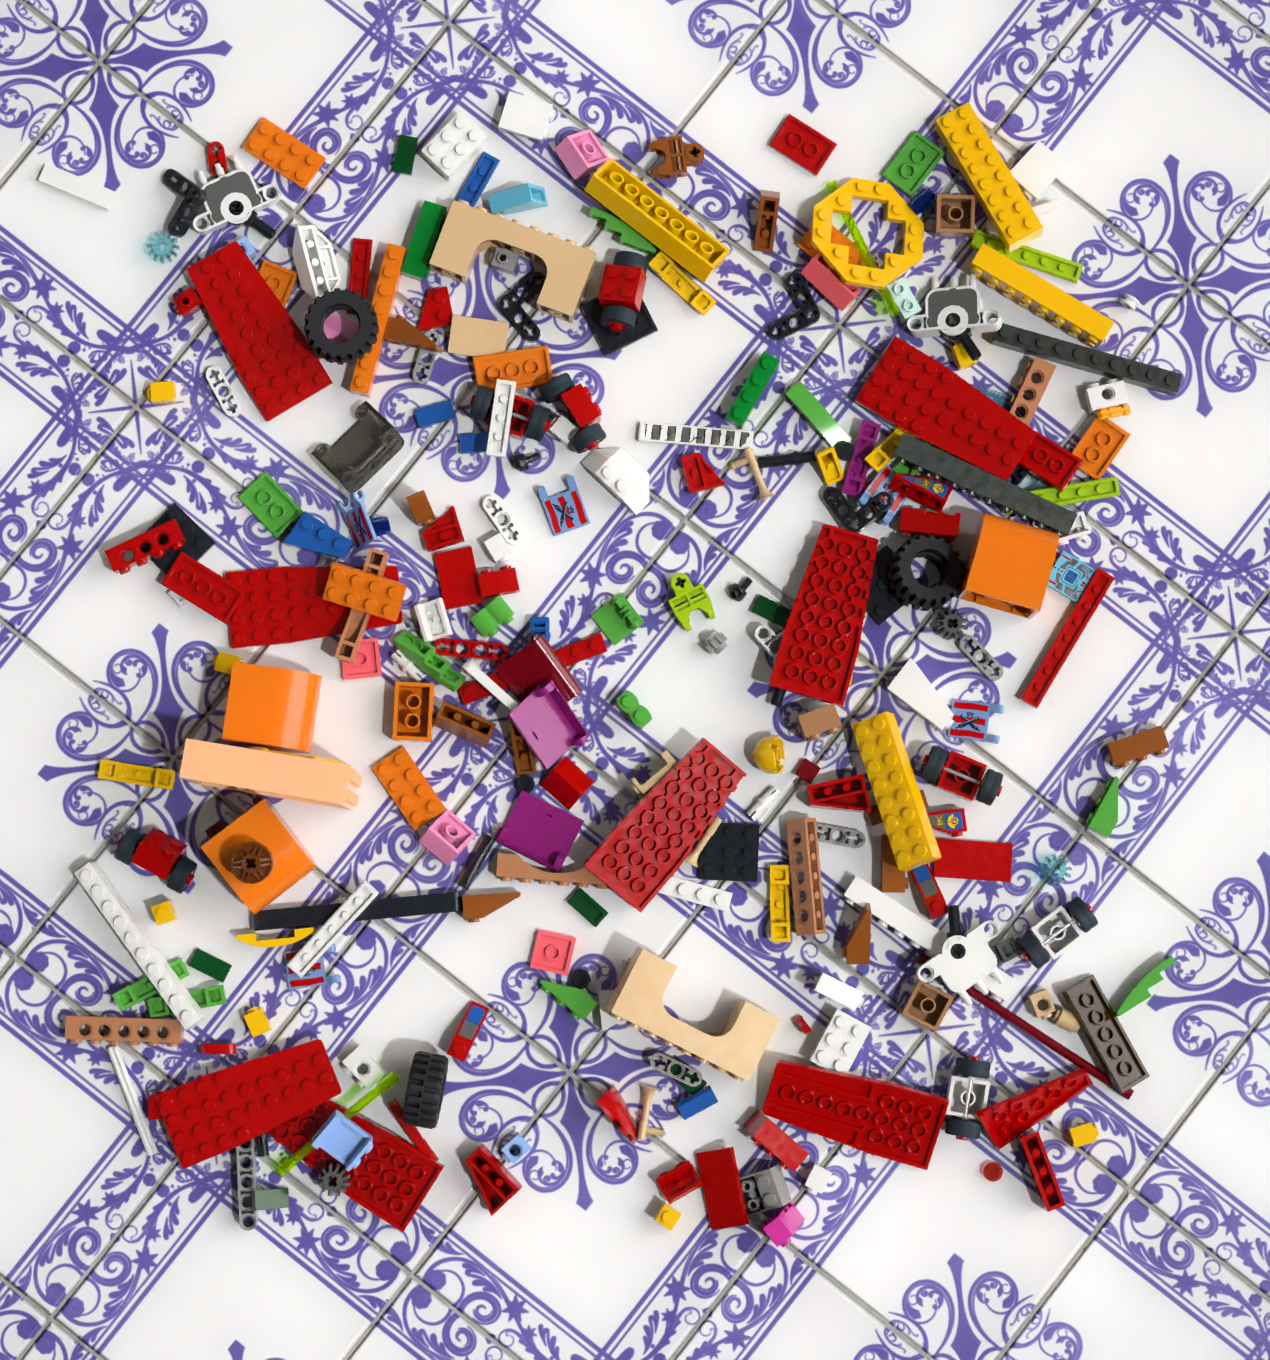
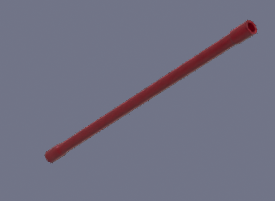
M922 952L916 962L922 965L931 958ZM973 986L965 990L969 996L1079 1068H1084L1088 1074L1116 1092L1105 1072L987 995H983L981 991ZM1130 1088L1120 1094V1096L1129 1100L1134 1090Z

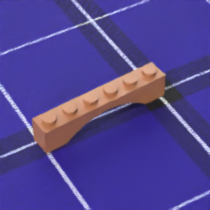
M370 547L363 571L383 577L390 557L389 553ZM351 609L334 656L337 660L355 665L371 614Z
M498 853L496 877H500V881L511 882L512 878H519V882L531 883L532 879L539 880L538 884L550 885V881H557L560 886H569V883H577V887L588 888V884H594L598 889H608V885L586 867L567 873H551L532 867L516 854Z

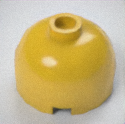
M779 735L766 736L760 739L755 746V750H752L753 762H756L757 767L761 771L768 774H779L784 769V765H781V759H785L784 745L782 739H778Z

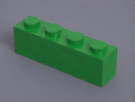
M424 201L401 268V275L421 282L424 281L425 277H429L431 271L429 262L448 215L447 207Z
M763 351L727 413L725 421L739 429L743 428L776 371L780 360Z

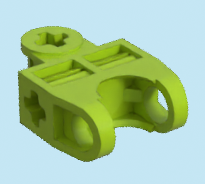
M675 574L671 579L670 586L676 597L668 600V604L676 619L689 632L692 630L689 624V615L693 610L698 609L703 611L704 614L707 613L710 620L715 618L711 599L703 584L693 587L686 574ZM677 579L685 581L683 588L675 585ZM703 593L702 595L691 600V598ZM687 601L686 603L675 608V606Z

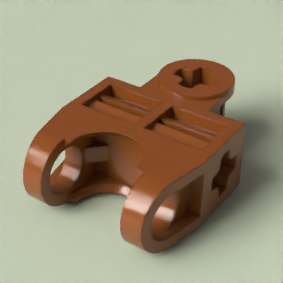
M682 135L662 138L647 145L648 152L662 154L666 159L659 168L651 170V177L672 179L687 176V167L700 165L704 160L703 146L699 143L683 144ZM692 151H696L697 157L692 155ZM676 160L678 161L679 171H677Z

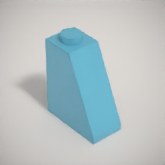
M530 183L488 195V208L492 214L508 215L548 206L544 187Z

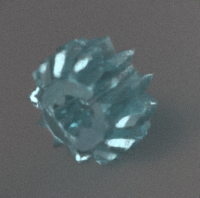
M165 231L161 232V236L155 232L156 238L150 237L149 241L152 244L147 245V249H150L148 252L149 256H154L153 260L155 262L160 259L162 264L165 263L166 258L169 262H172L170 256L177 257L178 255L174 251L180 249L178 245H175L178 243L177 238H173V235H170V233L166 236ZM162 244L167 246V248H164V251H161L159 248L160 246L162 247Z
M1051 854V860L1047 856L1044 858L1047 864L1040 863V866L1045 868V870H1039V874L1045 873L1041 880L1045 881L1049 878L1047 884L1049 886L1052 885L1053 881L1056 887L1059 886V880L1065 884L1064 876L1067 878L1071 877L1066 871L1072 870V867L1065 866L1069 863L1068 859L1061 862L1063 855H1059L1056 860V855ZM1055 865H1057V869L1060 872L1053 875V870H1051V867H1055Z

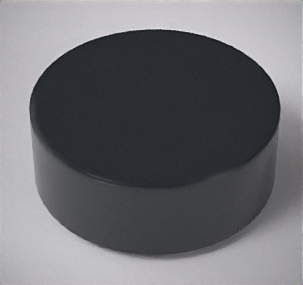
M841 441L835 446L837 457L842 461H847L854 455V447L847 441Z
M521 775L517 778L516 788L520 793L522 790L528 793L534 790L535 781L531 776Z
M577 970L573 973L572 983L576 988L584 989L589 986L591 977L587 971Z

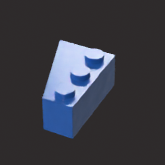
M304 511L284 542L289 547L343 561L355 545L351 540Z

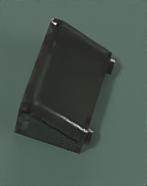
M367 401L357 407L355 417L358 421L332 446L327 443L319 444L311 453L349 493L357 492L404 445V439L393 425Z

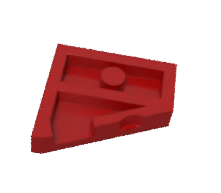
M447 286L428 290L418 327L419 331L441 328L452 324L453 312Z
M699 452L679 458L689 494L726 485L724 480H721L714 472L715 470L705 462V459Z
M451 506L449 511L442 517H439L431 527H428L422 533L428 552L465 542L454 506Z

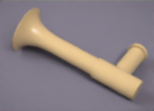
M752 448L744 450L746 457L731 462L733 470L749 463L760 491V498L757 502L776 495L767 489Z
M715 816L713 822L708 824L704 835L685 859L695 867H698L697 859L700 852L723 821L718 816Z
M640 1085L644 1089L645 1097L637 1139L645 1140L646 1134L663 1137L664 1129L648 1127L651 1101L654 1093L660 1090V1088L651 1085Z

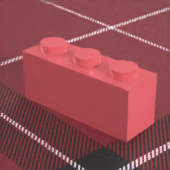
M819 252L810 260L801 274L822 295L826 296L836 308L843 311L855 300L862 289L859 286L844 284L840 279L841 276L835 269L832 270L823 259L824 256Z

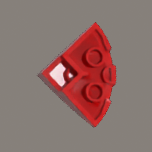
M613 1085L596 1100V1103L616 1123L622 1133L635 1144L637 1138L633 1118L622 1095Z

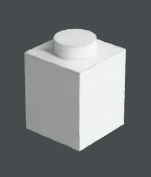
M563 415L559 418L555 417L550 424V433L567 447L571 443L570 439L580 432L579 428Z
M501 533L484 542L496 564L499 562L504 564L511 559L512 551Z
M813 1163L804 1182V1185L807 1186L806 1190L815 1195L818 1192L822 1194L832 1172Z

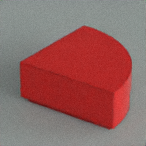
M801 1015L794 1018L805 1035L811 1032V1028Z

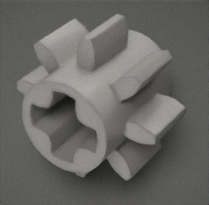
M714 631L704 641L707 644L705 649L710 654L713 652L717 655L720 654L728 646L725 643L727 637L722 632L717 634Z

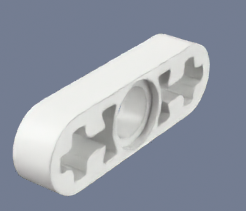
M217 366L209 367L206 371V378L224 412L231 418L239 416L242 407L223 371ZM211 372H220V374H218V378L220 382H222L223 380L225 382L219 383L216 387H214V385H216L217 382L214 378L210 379V377L212 376ZM221 387L229 389V394L226 397L219 396L218 391ZM230 399L231 403L234 406H238L235 408V413H233L232 411L228 412L230 406L228 405L227 400Z
M487 496L483 501L484 510L506 542L511 545L518 544L522 539L520 529L499 499L495 496ZM488 501H496V509L499 510L501 508L503 511L497 512L493 517L491 514L495 512L491 507L487 508ZM500 515H505L508 518L506 525L502 526L497 523V518ZM510 524L513 525V527H510L512 532L518 533L517 540L515 541L514 539H508L510 534L507 530L505 532L502 531L508 528Z

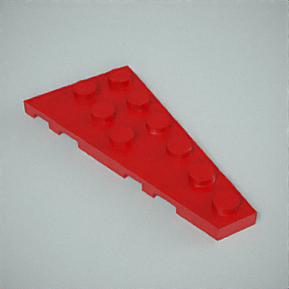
M1081 1068L977 1111L975 1114L996 1148L1000 1150L1092 1085L1093 1082L1085 1069Z

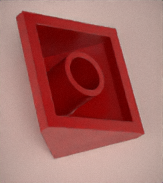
M566 756L540 785L565 808L570 810L593 785L594 781Z

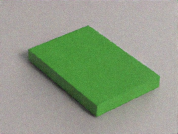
M915 130L881 174V177L912 198L945 155V152Z
M266 471L238 496L244 505L277 539L304 513Z

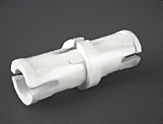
M400 649L392 654L391 658L416 683H420L426 677Z
M772 785L761 798L757 799L758 802L746 814L753 821H756L766 809L770 808L769 805L781 793Z

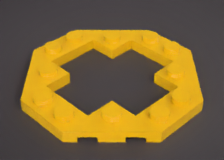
M852 178L816 204L812 209L810 244L815 250H819L824 256L823 259L841 276L840 279L844 284L883 290L888 284L922 260L924 223L889 183ZM852 198L887 204L886 221L904 224L902 255L886 252L883 259V269L848 264L849 246L831 243L832 213L849 215L851 213Z

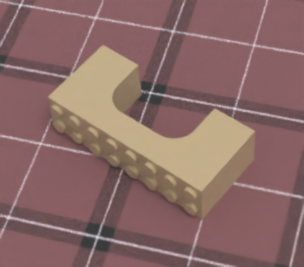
M459 199L452 202L429 265L432 272L467 284L476 258L482 251L500 247L518 253L523 258L539 263L547 272L544 285L537 300V311L573 324L597 262V253L589 246H577L576 242L566 239L564 241L558 239L559 236L550 232L548 234L542 233L539 228L534 226L528 228L523 226V223L518 220L512 219V221H509L502 214L494 213L493 215L488 213L487 209L476 206L474 208L469 206L468 202Z
M637 946L606 1007L610 1011L609 1015L621 1022L623 1018L626 1019L627 1025L637 1030L643 1028V1033L655 1039L658 1036L661 1037L660 1041L672 1048L675 1045L679 1046L677 1050L690 1057L692 1053L695 1054L694 1058L706 1065L709 1062L713 1063L711 1067L724 1074L726 1071H729V1076L740 1082H743L744 1079L749 1081L780 1018L740 998L726 1025L715 1033L702 1032L672 1017L664 1008L663 995L677 966Z

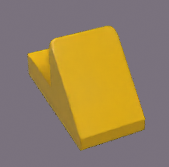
M834 446L815 453L816 462L821 469L827 486L845 479Z

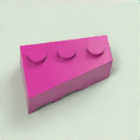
M791 1201L760 1225L776 1247L781 1245L783 1248L791 1242L790 1237L794 1235L805 1218Z

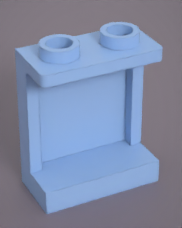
M336 1109L313 1136L311 1145L317 1150L319 1147L345 1165V1170L349 1172L360 1164V1158L364 1153L368 1154L373 1148V1136Z

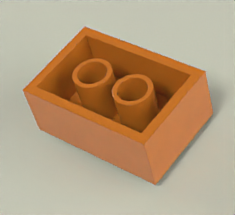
M395 682L393 741L432 743L434 683Z

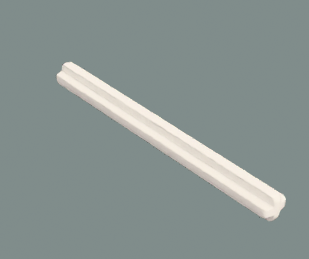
M117 1045L112 1046L107 1051L148 1156L156 1154L158 1150Z

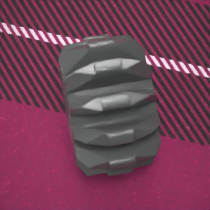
M947 608L946 614L943 612L939 614L942 619H936V622L941 624L936 627V630L942 629L943 631L939 635L942 637L946 633V640H950L951 635L954 640H957V634L963 637L964 632L962 630L968 629V626L962 625L968 622V619H961L964 615L963 612L956 615L957 608L953 610L952 614L951 610ZM949 620L950 622H952L954 620L956 622V624L954 625L956 626V628H949L947 626L949 624L947 623V621Z
M330 1163L328 1168L324 1166L322 1168L323 1173L318 1174V1177L322 1179L318 1182V1185H324L321 1191L325 1192L328 1190V1196H331L333 1192L336 1197L340 1195V1192L345 1193L347 1191L346 1187H349L351 1184L347 1181L351 1175H345L346 1170L345 1168L340 1170L341 1164L339 1163L336 1167H334L333 1163ZM334 1176L337 1178L335 1183L331 1181Z

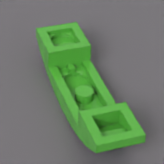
M181 958L169 964L180 980L190 975ZM145 977L112 994V997L122 1012L159 992L150 979Z
M223 984L188 991L201 1009L227 1003ZM162 996L147 999L151 1018L174 1014Z

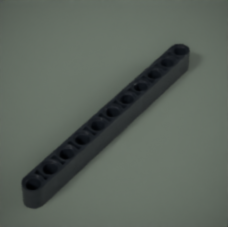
M449 892L372 900L354 921L463 911L462 893ZM342 903L262 910L257 914L252 912L253 931L323 925Z

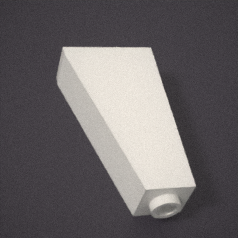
M910 658L888 686L887 691L942 732L944 728L948 730L954 722L952 720L954 714L915 661Z

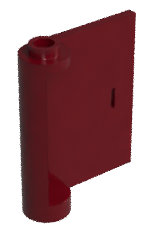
M534 634L528 639L529 643L525 648L495 666V669L519 702L527 697L539 684L548 679L554 682L566 702L576 697L583 690L543 634Z

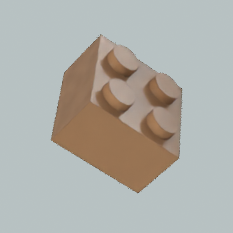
M937 194L935 198L934 236L972 238L975 229V195Z
M834 703L799 715L796 718L803 740L808 739L809 742L819 739L821 737L820 734L826 733L828 736L838 732V728L842 725Z
M917 979L900 1014L937 1032L954 997Z

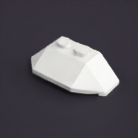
M314 225L296 227L292 254L301 288L313 299L317 296H323V292L327 290L333 292L334 288L338 287L341 278L332 244Z
M622 448L594 449L581 463L636 516L650 502L649 473Z

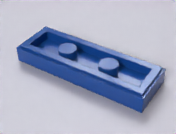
M483 151L456 201L461 199L468 202L469 206L475 207L500 160Z

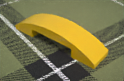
M662 250L649 262L648 265L701 315L704 316L715 305L716 301L684 274Z
M897 428L864 460L878 473L895 458L893 453L902 434H907L913 438L915 436Z
M104 759L100 761L98 778L168 790H173L176 771Z
M770 865L771 942H791L789 865Z
M315 927L294 929L295 937L258 941V934L253 933L236 935V939L253 946L280 947L294 944L307 938L315 932Z

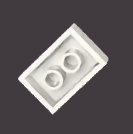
M460 111L421 152L422 156L450 182L489 142L488 135Z
M835 1009L809 1060L824 1069L848 1073L872 1027Z

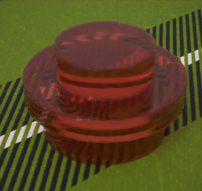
M990 1162L984 1167L983 1174L987 1180L995 1182L1001 1179L1003 1169L1000 1164Z

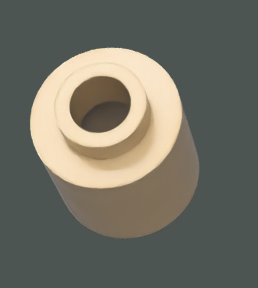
M1062 1007L1053 1014L1054 1025L1070 1033H1077L1080 1029V1025L1073 1012Z

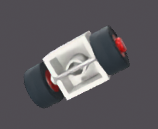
M1078 896L1065 905L1067 912L1062 905L1056 907L1028 929L1030 932L1017 941L1024 959L1027 962L1030 961L1037 969L1049 962L1050 959L1055 960L1083 939L1085 936L1081 930L1087 933L1098 924L1092 907L1088 903L1085 904Z
M980 1057L956 1058L954 1073L966 1075L967 1078L949 1075L946 1098L949 1099V1104L945 1114L959 1116L961 1119L947 1117L945 1133L955 1135L956 1139L967 1141L968 1138L979 1139L981 1123L969 1120V1118L979 1120L975 1112L987 1107L990 1082L978 1080L975 1077L988 1079L991 1063L980 1061Z

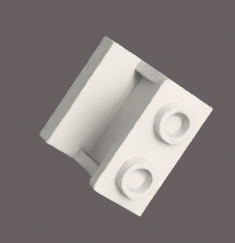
M509 91L498 130L502 133L508 131L528 137L542 144L543 140H547L550 129L547 128L549 121L553 122L555 116L553 104Z
M1039 140L1010 172L1026 199L1035 202L1058 175L1065 170L1067 165Z

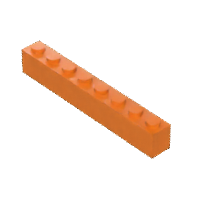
M387 243L371 305L378 319L379 333L377 334L376 344L372 345L371 352L364 354L363 359H357L350 385V391L353 394L370 398L385 341L383 337L387 321L391 317L401 279V268L407 253L406 247Z

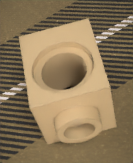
M1047 989L1027 996L1036 1018L1041 1017L1043 1020L1053 1016L1051 1012L1056 1011ZM1041 999L1047 1003V1007L1043 1011L1037 1007V1003Z

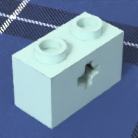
M903 277L885 288L888 298L903 323L907 322L911 316L920 315L922 309Z

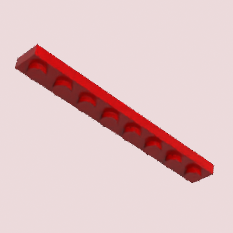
M1099 568L1097 569L1020 700L1035 709L1038 708L1115 579L1113 576Z
M601 633L554 650L566 667L608 652ZM498 672L488 675L503 691L510 689ZM477 680L461 685L458 688L464 705L492 695Z

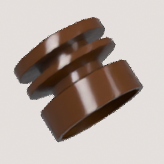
M248 842L242 844L234 851L230 866L232 873L238 880L247 884H255L263 881L270 875L274 859L272 852L267 846L260 842ZM254 858L256 860L255 865L257 866L249 868L247 866L249 864L247 859L252 860Z

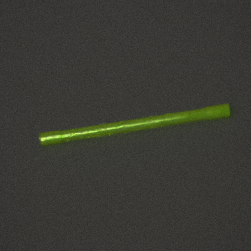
M836 180L826 185L830 194L840 188ZM841 214L866 267L878 268L852 214ZM885 287L883 290H878L890 318L899 315L901 312L888 288Z
M393 1070L378 1085L342 1114L352 1119L384 1091L400 1080L399 1075ZM312 1139L275 1167V1171L279 1176L283 1177L299 1161L315 1149L311 1145Z

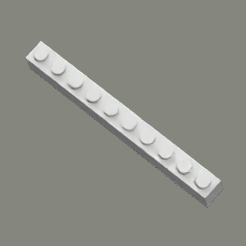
M88 862L74 874L185 1030L193 1029L206 1019V1015L96 862Z
M858 876L853 878L843 894L846 897L844 901L853 907L858 905L863 909L866 903H870L871 916L873 915L878 918L877 923L885 928L887 926L895 929L893 931L894 934L902 939L904 936L911 940L909 943L917 949L920 947L927 950L925 954L932 958L940 952L941 945L947 938L945 933ZM956 946L952 953L959 957L958 955L962 953V949H958V946ZM1000 969L998 970L1005 980L1002 984H999L991 973L981 979L986 985L987 990L992 993L991 997L998 1002H1001V1000L1007 1002L1019 983Z

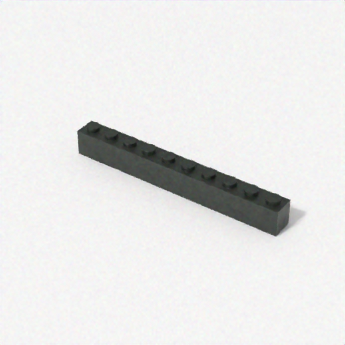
M1002 323V327L998 331H995L991 343L995 346L1107 378L1118 379V381L1124 380L1125 383L1175 396L1178 393L1183 375Z
M902 434L893 453L896 461L902 464L908 462L913 465V469L922 473L924 470L930 472V477L939 481L941 478L948 481L947 484L956 489L960 486L966 489L965 493L973 497L977 494L983 497L982 501L990 505L994 502L1000 505L999 509L1010 513L1012 510L1018 513V518L1025 521L1031 519L1035 521L1034 525L1042 529L1048 527L1052 529V532L1058 533L1059 537L1069 534L1078 515L907 434Z

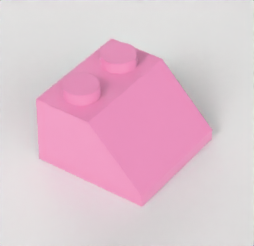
M591 129L567 136L554 148L574 180L589 175L610 159Z
M337 312L331 313L323 326L326 337L334 343H346L352 340L359 332L358 325Z
M447 809L428 828L419 842L445 865L449 866L477 834Z

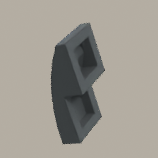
M1013 937L990 948L997 958V966L1021 955V951Z

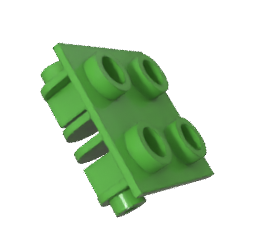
M622 593L614 596L610 602L591 615L614 646L645 623Z

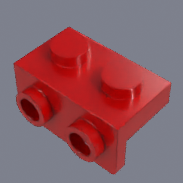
M689 1160L678 1163L676 1168L665 1171L656 1178V1182L669 1205L703 1186Z

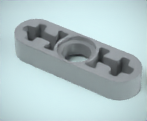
M427 331L424 334L428 338L434 335L435 340H437L434 343L438 346L440 345V336L437 332ZM419 350L413 371V379L416 384L425 385L429 382L437 352ZM424 353L432 355V360L429 363L422 362L421 356ZM419 364L423 367H430L429 370L425 368L424 375L427 377L423 378L422 381H419L418 376H416L422 371V367H418Z
M966 635L960 639V650L989 680L996 681L1003 676L1002 666L973 636ZM964 640H971V646L974 649L978 647L979 650L975 651L974 654L971 656L969 653H971L972 650L969 647H967L966 649L963 647L965 644ZM978 653L986 655L985 663H978L976 661ZM990 660L993 662L990 666L993 669L996 667L999 669L997 672L998 677L996 675L991 676V670L988 667L986 670L983 668Z
M816 824L817 829L821 827L823 832H828L827 828L831 829L829 840H825L826 835H820V838H818L819 842L851 848H860L865 844V835L860 831ZM836 830L843 833V839L839 842L834 841L832 838V834ZM846 832H850L849 837H855L858 834L862 842L854 845V841L848 840V844L844 843L847 838Z
M660 1052L654 1053L650 1057V1065L653 1069L691 1087L701 1084L702 1074L697 1069ZM662 1056V1061L667 1063V1059L672 1061L667 1067V1072L663 1070L665 1066L661 1064L658 1067L655 1066L654 1057ZM673 1064L681 1066L682 1071L679 1075L671 1073L670 1068ZM685 1068L689 1069L687 1073L693 1075L694 1072L697 1073L699 1081H694L693 1083H690V1078L686 1076L685 1080L681 1079L685 1072Z

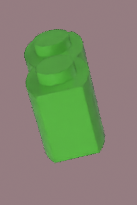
M499 595L470 620L485 638L488 636L492 638L499 632L498 628L502 624L506 626L514 620L512 616L515 613Z
M626 690L616 699L620 710L629 715L631 722L637 728L643 729L652 721L650 712L644 706L639 705L637 697L632 692Z

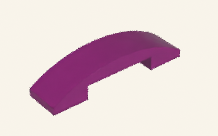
M862 420L854 447V455L850 460L843 485V494L860 498L869 464L864 459L874 450L881 424Z

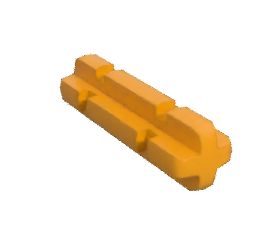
M1126 404L1101 408L1097 410L1096 414L1097 418L1101 420L1126 416L1131 413L1130 406Z

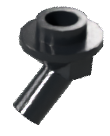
M536 452L525 457L524 453L516 454L514 463L517 470L521 469L522 472H525L529 469L528 464L540 459V454Z
M747 576L740 586L736 583L730 585L729 596L735 601H742L747 595L745 590L751 585L753 580Z

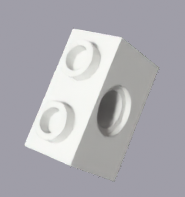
M1112 379L1107 381L1105 385H1100L1099 383L1091 384L1084 391L1089 414L1096 413L1101 408L1122 406L1129 403L1124 380ZM1102 391L1109 392L1111 398L1108 400L1104 399Z
M361 1045L342 1061L344 1064L343 1069L350 1076L354 1074L358 1078L356 1082L362 1089L367 1088L370 1090L387 1074ZM361 1063L368 1066L366 1074H360L358 1071V1066Z

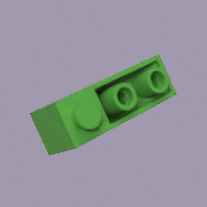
M1117 776L1108 779L1104 786V789H1106L1104 795H1100L1095 802L1096 810L1094 813L1090 812L1085 821L1088 823L1086 828L1106 839L1110 837L1118 822L1119 778Z
M544 980L540 981L542 984L540 988L548 995L554 994L557 997L555 1001L563 1008L565 1006L569 1007L572 1010L570 1014L577 1020L580 1018L584 1020L599 1003L583 989Z

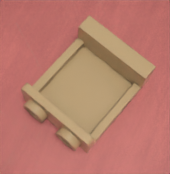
M667 750L660 755L666 766L647 782L640 785L634 777L631 779L632 784L630 787L637 795L641 793L644 796L677 764L676 760Z

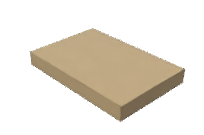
M453 315L447 353L476 357L505 352L509 323Z

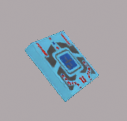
M1063 550L1051 570L1047 586L1077 603L1096 570Z

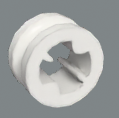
M1125 294V299H1122L1120 303L1125 308L1135 311V306L1139 305L1140 302L1132 295Z

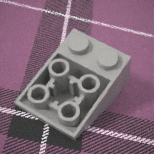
M779 1164L739 1177L747 1216L772 1210L792 1201Z

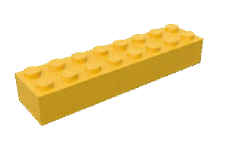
M969 102L935 119L937 133L1007 251L1011 252L1042 236L1043 226Z
M612 158L592 175L584 189L703 283L722 265L731 251Z
M984 243L968 268L970 275L975 274L976 279L979 280L981 278L992 289L998 288L1003 291L1002 294L1007 298L1018 300L1022 307L1033 309L1036 311L1035 314L1043 319L1045 317L1048 318L1054 326L1065 328L1068 330L1069 335L1074 338L1080 337L1091 348H1094V346L1098 348L1114 324L1113 320Z
M882 712L851 725L898 869L910 871L942 858L894 713Z

